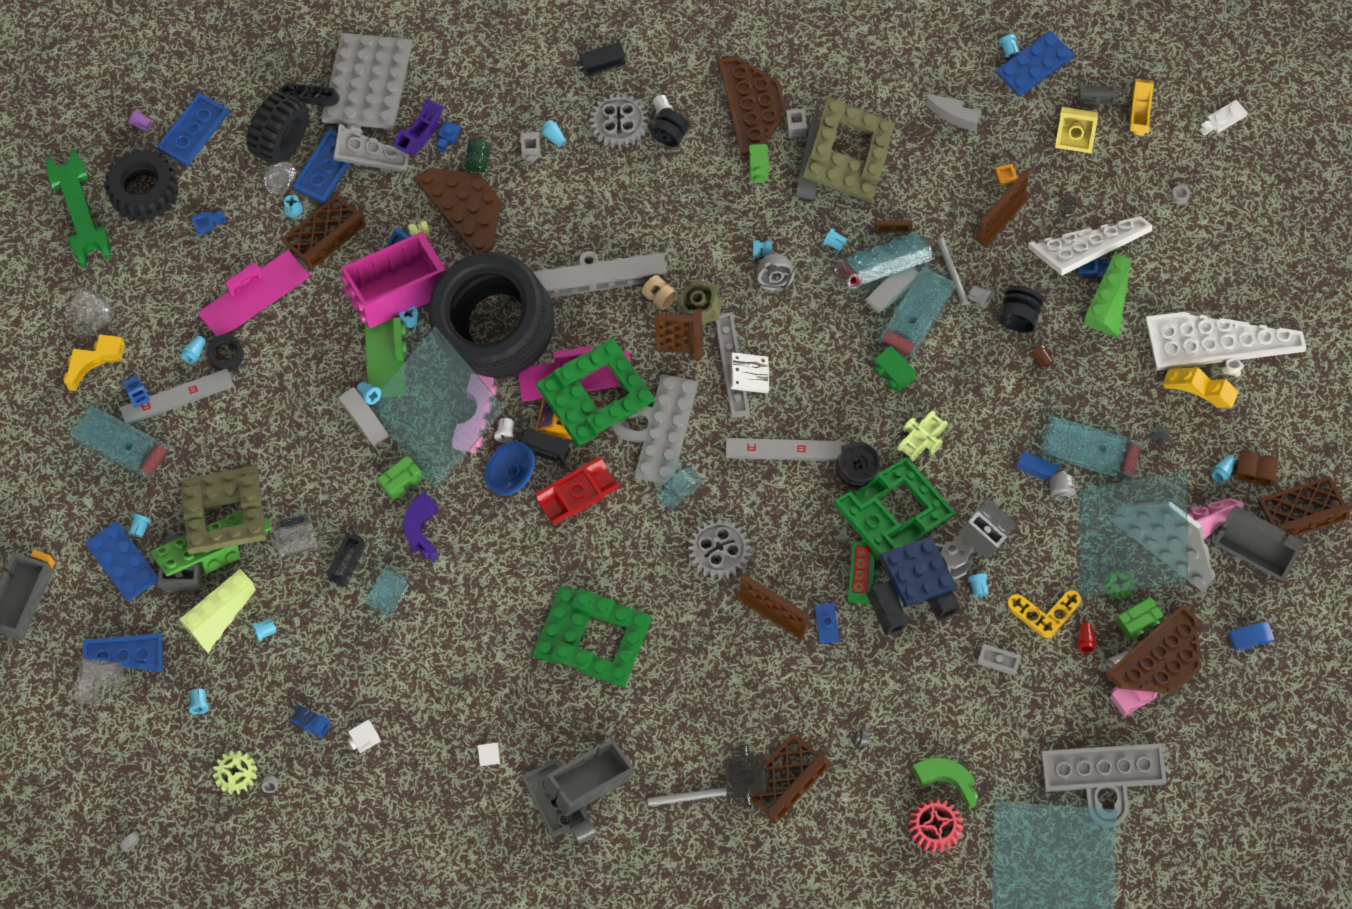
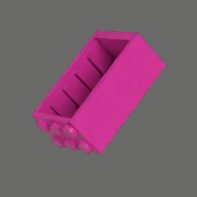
M421 232L341 267L342 275L340 278L345 286L343 287L347 298L351 297V304L355 311H359L358 315L361 322L366 323L370 329L398 317L399 313L403 311L405 313L409 312L408 309L413 306L418 308L429 303L432 291L436 286L435 284L442 274L445 273L446 269L424 233Z

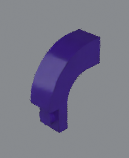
M427 99L414 124L407 130L400 129L392 146L408 155L420 151L438 128L439 124L437 122L445 107L431 99Z
M424 491L408 507L404 518V531L411 550L414 553L419 550L425 559L429 558L433 562L438 558V553L423 536L422 529L425 522L436 514L438 509L435 502Z

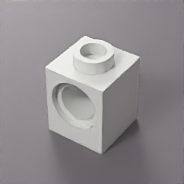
M369 719L348 731L350 736L348 742L353 750L357 748L359 753L381 741Z

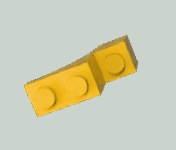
M1135 79L1129 122L1130 131H1133L1135 135L1143 136L1144 133L1149 134L1154 81Z
M99 334L98 341H95L94 351L73 349L72 355L68 358V372L64 374V383L68 390L76 391L81 379L94 367L106 362H121L125 346L122 337Z
M1198 367L1168 369L1162 384L1167 389H1177L1195 394L1207 400L1216 408H1232L1238 395V391L1226 379L1211 380Z

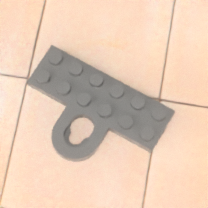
M661 374L653 407L647 406L629 417L645 418L648 421L647 428L642 431L631 430V428L625 426V420L611 426L617 437L643 444L635 479L668 486L673 485L699 384L698 381Z
M1162 743L1041 752L1045 792L1085 790L1088 814L1095 824L1104 828L1116 827L1125 820L1129 811L1127 787L1165 785L1167 783ZM1101 789H1111L1116 795L1117 801L1112 812L1104 811L1102 804L1098 801L1097 796Z

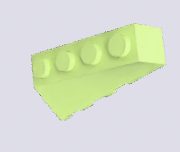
M239 569L180 618L183 627L207 653L211 651L212 646L220 639L224 630L232 623L236 614L255 592L256 589L253 582Z

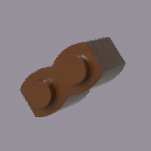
M1252 451L1240 452L1234 478L1240 481L1254 482L1259 485L1272 487L1275 482L1279 460L1274 459L1270 455L1258 456Z

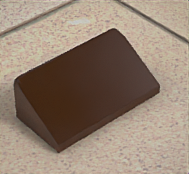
M874 220V232H911L913 222L912 220Z

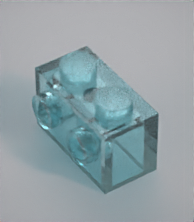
M385 567L366 599L367 606L389 616L391 612L396 610L400 596H403L408 589L406 577Z

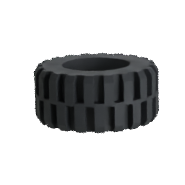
M275 92L269 95L256 110V114L251 120V125L248 127L246 145L249 152L271 165H280L289 159L291 154L297 150V146L300 145L302 137L306 133L305 130L308 127L310 115L306 104L285 92Z
M135 149L132 153L128 151L124 153L123 157L119 156L116 158L115 164L111 163L109 166L110 171H107L105 176V188L115 211H118L119 215L122 217L127 216L128 220L131 221L138 219V222H145V219L152 221L155 220V216L161 217L165 215L164 211H169L172 208L171 203L176 202V195L179 193L178 180L171 163H169L165 156L161 157L159 152L154 151L152 153L149 149H144V151ZM147 175L158 179L156 186L148 193L133 195L126 192L128 184L137 177Z

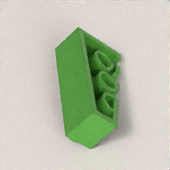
M1114 253L1086 313L1085 325L1119 338L1132 259Z

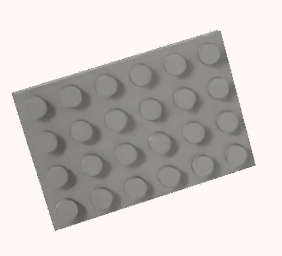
M341 33L329 83V88L336 90L340 95V100L334 106H324L322 122L394 129L412 50V39Z

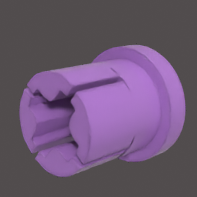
M137 109L131 115L128 124L146 133L151 128L153 121Z

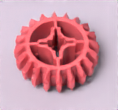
M939 798L936 799L935 803L928 799V805L922 801L920 803L921 808L916 806L914 808L916 813L910 814L913 820H909L908 823L911 826L909 833L914 834L912 836L913 841L919 839L918 847L925 844V851L932 847V853H935L936 848L939 847V851L942 853L944 852V846L950 850L952 847L951 843L956 845L958 842L956 838H961L962 836L959 831H963V826L960 825L963 819L958 817L960 814L959 810L953 812L955 807L953 804L947 807V800L940 804ZM937 812L945 814L948 818L940 817ZM930 813V820L924 822L923 825H919L920 819L925 814ZM933 820L939 825L938 831L935 826H932ZM948 826H952L951 833L942 839V831L947 829ZM924 833H931L935 839L927 837Z

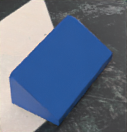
M1025 451L1017 464V469L1048 482L1052 476L1056 475L1060 467Z

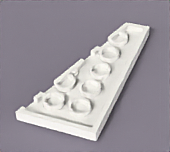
M1139 216L1119 221L1118 225L1114 226L1105 224L1101 225V229L1097 230L1088 228L1063 234L1062 238L1052 240L1050 237L1044 239L1042 243L1035 244V241L1029 242L1028 249L1060 275H1064L1151 232L1152 224Z

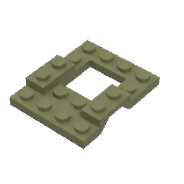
M827 97L816 129L815 141L802 177L871 203L882 174L895 123ZM839 122L871 134L864 162L832 150Z
M257 465L181 480L183 516L185 519L189 554L267 540ZM241 502L244 524L211 531L206 530L205 508Z

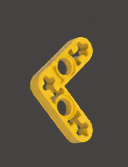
M1067 591L1047 615L1019 594L1010 596L1007 607L1010 612L1042 637L1049 638L1060 629L1079 607L1081 597L1076 591ZM1068 597H1075V603L1072 602L1067 609L1065 605L1068 603ZM1013 601H1020V607H1013ZM1025 606H1027V608L1024 610L1023 614H1021L1022 608L1024 609ZM1062 610L1065 613V617L1058 619L1055 617L1054 612ZM1034 612L1037 614V619L1031 621L1027 618L1026 614ZM1043 625H1051V629L1045 632Z

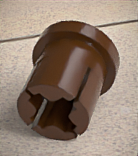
M1045 344L1039 346L1030 354V357L1036 360L1042 370L1054 362V359L1046 350L1047 346Z

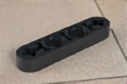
M287 83L279 90V92H285L305 104L334 106L340 100V95L336 90L329 87Z

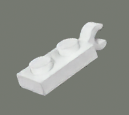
M1235 100L1209 115L1206 122L1201 124L1203 128L1199 131L1203 135L1208 134L1212 130L1219 133L1246 117L1248 112Z

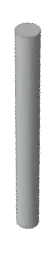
M940 238L937 240L943 259L961 305H966L969 303L945 240Z
M727 787L647 798L648 806L725 796L728 795Z

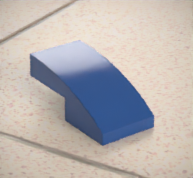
M1096 258L1080 266L1079 275L1103 278L1111 260H1099V258Z
M1268 622L1249 625L1228 632L1235 651L1250 649L1255 645L1267 644L1275 640Z

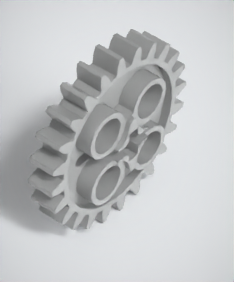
M617 93L614 98L610 94V99L603 97V103L597 101L598 107L593 106V112H590L591 119H589L590 130L594 131L593 136L598 137V142L604 140V146L611 143V148L616 144L621 149L622 144H624L628 148L629 142L635 145V139L641 141V135L645 136V130L648 129L647 123H649L647 110H645L644 104L640 105L639 99L634 102V96L628 99L627 94L620 97V94ZM618 107L620 108L621 134H618L617 130Z
M720 518L716 524L711 519L709 526L704 522L703 529L697 527V533H692L693 539L689 540V545L691 546L688 547V552L691 553L689 554V560H693L692 566L698 565L697 572L704 570V577L708 573L711 574V580H713L715 575H718L719 580H721L722 575H725L728 580L730 573L736 576V570L742 572L743 567L741 565L747 566L746 559H750L748 552H751V546H748L750 539H746L747 532L741 533L742 527L736 529V522L729 525L728 519H726L724 524L721 523ZM724 534L727 535L728 538L723 540L719 539L718 536ZM710 544L711 547L708 549L702 548V545ZM730 550H735L738 553L736 555H730L728 552ZM718 559L721 563L713 564L711 561Z

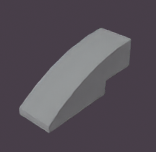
M932 94L927 95L926 106L942 119L967 130L975 132L977 130L980 110L964 108V101Z
M906 262L883 281L866 299V302L880 313L900 299L906 290L915 285L920 273Z
M354 387L338 397L341 406L373 447L389 437L382 424Z

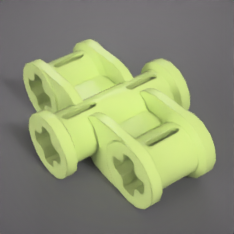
M933 410L920 424L913 417L903 428V432H908L909 435L903 439L897 450L903 451L910 457L912 462L925 448L929 449L931 454H934L943 443L941 439L938 440L936 437L946 428L948 422L940 419Z

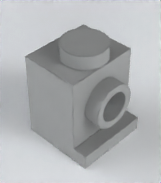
M793 108L786 110L788 138L807 137L805 109Z
M539 132L521 133L522 159L534 162L537 158H541Z

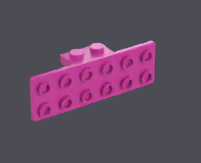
M289 250L261 269L254 262L244 267L237 275L231 276L225 282L228 292L200 310L198 315L215 336L229 334L310 277L309 273Z
M591 346L553 352V363L530 366L527 370L520 372L518 377L522 401L543 399L544 397L535 386L536 383L573 359L590 352ZM623 351V353L631 363L629 351ZM607 365L579 381L586 392L621 386Z

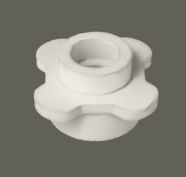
M1236 358L1228 359L1222 372L1239 377L1244 364Z

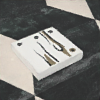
M732 352L730 355L731 389L768 393V357Z

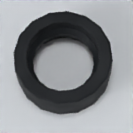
M221 334L214 337L207 346V356L210 364L218 371L228 369L230 372L235 370L244 359L243 348L235 336ZM224 344L233 345L236 349L234 358L227 362H220L215 359L214 353L219 346Z

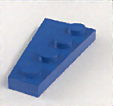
M158 633L83 640V659L87 662L164 673L163 635Z

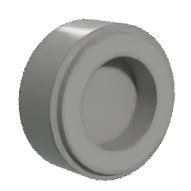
M1184 185L1175 186L1171 193L1172 200L1177 204L1186 203L1190 197V190Z
M132 832L123 840L120 848L125 852H129L139 842L140 837L135 832Z

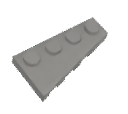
M339 124L333 160L406 173L409 159L408 154L391 145L382 144L377 139L363 136L358 131L349 130L344 125Z

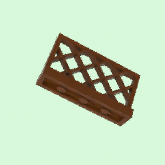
M1027 170L1018 177L980 220L979 227L972 234L971 238L985 248L989 246L1031 198L1032 194L1026 191L1030 175Z
M336 194L282 237L281 241L305 263L308 269L312 270L367 224L362 213L355 211ZM337 201L341 204L340 209H331V206ZM343 213L352 214L348 219H343ZM327 214L326 220L317 221L319 215ZM330 214H339V220H330ZM338 224L336 229L328 231L329 225ZM316 225H325V231H316ZM313 226L312 232H303V228ZM311 236V242L302 243V237ZM315 236H324L320 242H315ZM292 237H299L298 243H290L288 241ZM310 247V250L304 255L301 253V248Z
M694 310V316L655 314L657 351L694 353V359H702V310Z
M1331 476L1268 495L1258 500L1268 522L1285 531V536L1287 537L1290 534L1295 537L1348 520L1351 511L1348 503L1345 504ZM1328 483L1331 488L1330 492L1320 490V485ZM1304 490L1314 492L1311 498L1303 496L1301 493ZM1316 493L1327 497L1324 503L1314 500ZM1289 495L1296 499L1291 504L1283 501L1284 497ZM1329 498L1338 501L1339 506L1332 507L1327 505ZM1298 499L1309 503L1306 509L1296 506ZM1272 501L1278 505L1274 510L1268 508L1265 503ZM1313 504L1322 509L1320 512L1315 513L1310 511L1309 508ZM1280 505L1291 508L1288 515L1278 511ZM1293 510L1304 513L1301 518L1292 517L1291 514ZM1275 516L1286 519L1285 523L1276 525L1274 521Z
M743 573L740 576V592L737 594L736 600L801 641L812 626V623L809 622V615Z
M792 733L739 791L769 815L770 819L777 824L829 767L828 758L822 753L821 755ZM795 741L799 745L800 751L788 752V746ZM811 754L815 757L811 763L803 764L802 755ZM800 755V764L789 765L788 756ZM778 757H786V765L775 766V760ZM801 768V774L798 777L790 778L789 769ZM787 770V778L776 779L775 771ZM765 771H772L773 780H762L761 775ZM787 783L788 788L784 792H776V784ZM773 784L774 793L762 794V785ZM759 785L760 794L751 795L747 792L751 786ZM774 797V803L769 809L763 805V798Z

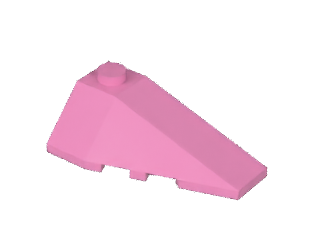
M1229 498L1209 503V508L1192 507L1191 512L1186 514L1202 525L1204 531L1202 536L1205 539L1226 521L1235 505L1242 508L1244 504Z

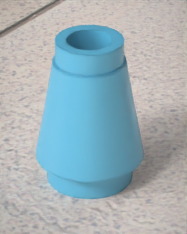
M550 120L541 127L542 134L558 148L566 143V139L556 122Z
M196 336L182 349L181 358L189 364L197 362L206 343L205 339L201 336Z
M1227 455V457L1212 468L1211 476L1215 481L1223 483L1229 479L1237 463L1235 457Z

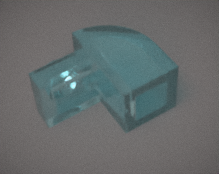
M691 467L684 468L665 483L666 487L658 498L670 510H674L682 499L687 495H692L704 480Z

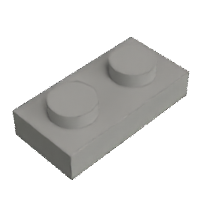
M983 644L977 664L1015 676L1021 655Z

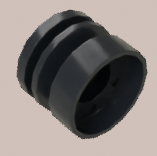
M1010 286L1006 289L1003 305H1001L997 320L1003 327L1019 333H1031L1036 328L1039 318L1038 314L1041 312L1044 298L1039 292L1029 287Z
M854 442L848 445L838 456L835 464L836 474L845 485L861 487L868 484L878 472L880 457L870 444ZM856 463L859 464L857 470L854 469Z

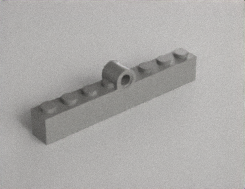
M586 251L581 254L580 263L575 266H560L556 269H540L533 272L548 292L550 298L645 284L655 275H658L664 281L667 280L664 253L652 252L649 255L643 256L633 255L630 258L598 261V256L594 252Z

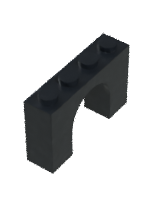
M891 579L884 583L879 581L872 584L867 597L885 635L903 631L909 621L901 607L899 595ZM953 591L927 600L937 620L954 615L960 607Z

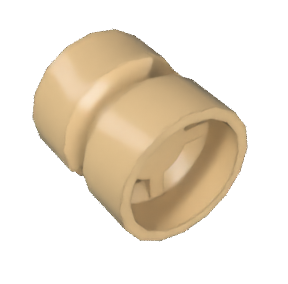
M655 275L643 286L642 294L649 300H653V304L660 310H664L674 301L677 291L670 285H665L666 282L658 275Z

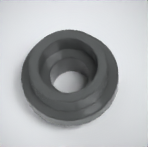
M862 727L859 731L855 732L854 742L857 743V747L861 748L868 745L870 732Z

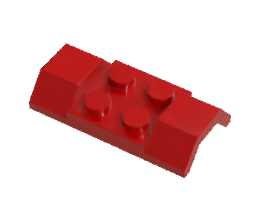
M599 456L535 493V497L549 521L556 525L601 501L605 496L621 486L614 480L606 468L602 457Z

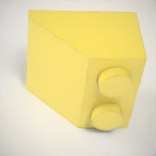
M1062 107L1055 148L1092 153L1098 112Z

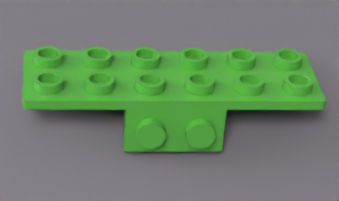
M400 316L370 329L365 323L367 379L370 385L376 386L381 390L380 398L405 396L407 394L404 353L407 352V342L403 339V336H406V325L403 324Z
M243 510L207 525L206 530L211 531L244 524ZM264 517L265 530L267 532L270 531L272 528L270 523ZM186 535L150 551L151 556L166 576L175 574L201 562L202 570L206 575L240 559L238 545L189 554Z

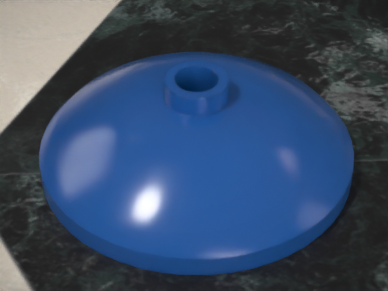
M512 441L502 445L491 455L485 468V482L492 492L502 496L511 495L527 484L535 467V457L531 448L523 442Z

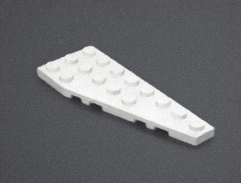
M1187 312L1147 316L1145 318L1156 371L1226 362L1231 358L1244 360L1305 352L1307 349L1303 331L1285 328L1274 329L1268 328L1266 325L1256 326L1250 325L1248 322L1224 318L1213 319L1207 318L1205 315H1190Z

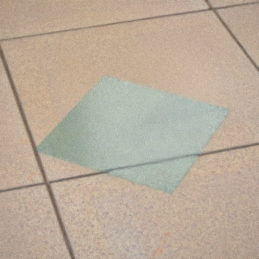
M436 327L432 329L381 390L379 401L369 405L388 435L404 454L408 455L413 463L417 465L424 478L434 489L438 488L505 410L503 404Z
M1187 471L1080 489L1078 593L1081 598L1188 581Z
M995 802L991 909H1115L1117 809Z

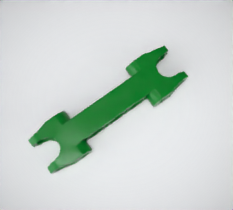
M75 149L70 150V161L65 166H57L51 157H47V175L53 191L62 188L76 230V234L68 236V239L81 267H87L86 255L91 250L98 249L103 252L106 260L111 259L110 242L104 225L94 226L80 182L89 180L82 160L77 155Z

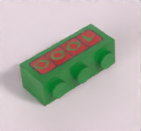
M853 541L848 603L871 604L867 593L873 584V580H877L878 569L874 568V564L879 562V558L866 542Z

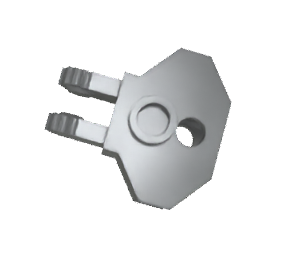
M962 537L951 542L946 541L945 545L935 543L952 578L956 580L966 575L973 561L970 554L972 551L971 545Z

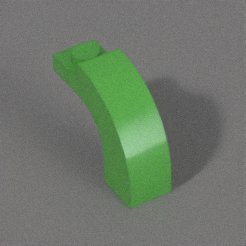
M931 758L913 765L912 771L921 788L938 781L948 782L957 788L968 810L976 806L977 793L974 788L970 789L974 785L975 779L959 763L944 758Z

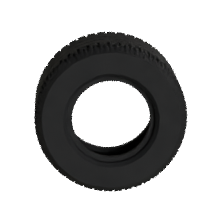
M499 252L475 253L451 265L435 284L436 286L432 291L429 301L428 315L431 331L440 347L466 372L494 379L508 378L530 368L546 351L554 330L555 316L553 304L548 292L533 271L519 259ZM493 295H508L522 304L520 319L507 336L487 344H479L473 341L469 331V320L472 311L482 300Z

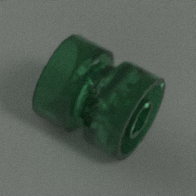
M482 139L469 140L464 167L471 172H486L489 164L491 144Z

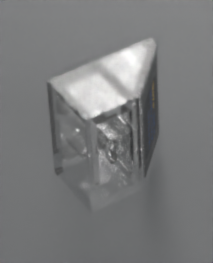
M310 512L273 521V531L280 557L318 549Z

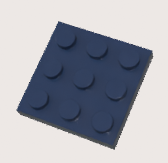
M932 537L883 552L879 556L904 607L949 593L957 588Z

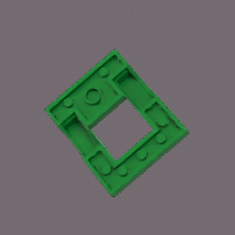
M613 338L587 354L584 353L556 369L551 375L540 380L535 385L578 448L594 439L605 429L617 422L624 421L656 400ZM607 365L627 395L598 410L579 381Z
M907 457L877 474L866 486L858 491H849L833 503L878 558L883 552L922 540L925 534L953 518L956 513ZM903 483L926 510L900 525L879 500L886 497L889 491Z
M561 585L532 655L535 658L553 664H564L576 668L587 676L625 688L652 621V616L618 605L614 600L582 589L577 591ZM590 617L626 629L613 662L578 648Z

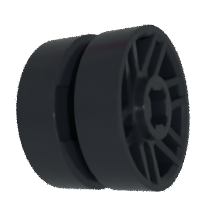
M662 109L652 124L650 133L658 142L668 147L676 148L681 143L690 125L678 112L671 109Z

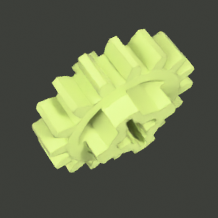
M230 751V756L228 757L223 754L224 759L222 761L217 759L219 766L213 767L214 771L217 772L213 774L214 779L217 780L215 783L218 787L221 786L223 792L228 789L230 795H232L234 790H236L238 795L241 789L247 792V785L253 786L252 779H257V775L253 773L257 771V767L253 766L254 760L249 759L247 753L242 756L241 751H238L237 755ZM242 762L247 765L248 770L242 768ZM222 775L228 777V783L223 780Z

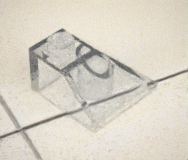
M80 287L63 314L81 340H85L108 326L116 312L106 299L84 287Z

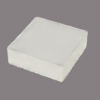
M498 743L478 745L480 766L500 764Z

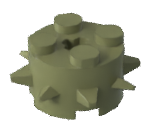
M701 279V281L691 282L690 286L685 285L683 287L685 291L682 290L679 298L680 301L676 302V305L681 306L684 310L682 315L694 316V310H702V324L714 322L718 319L722 303L725 302V299L720 298L717 294L720 284L711 286L704 279Z

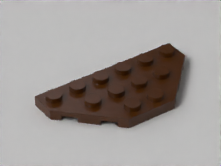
M737 56L718 59L740 156L749 155V146L766 144L786 117V106L780 82L774 77L770 78L765 75L763 71L753 65L749 66L742 62V59Z
M428 168L414 177L417 184L473 254L486 253L493 249L502 200L481 174Z
M1183 604L1107 671L1105 675L1119 689L1175 694L1202 668L1199 658L1200 641L1197 634L1198 618Z

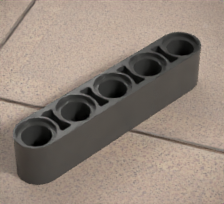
M818 118L811 119L797 186V198L815 200L818 183L806 179L802 175L815 141L816 129L820 120Z

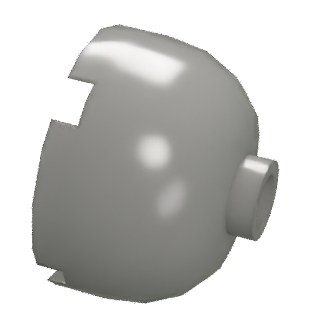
M767 255L761 259L757 266V279L764 289L770 291L780 290L777 286L786 285L787 287L794 280L793 266L784 255Z

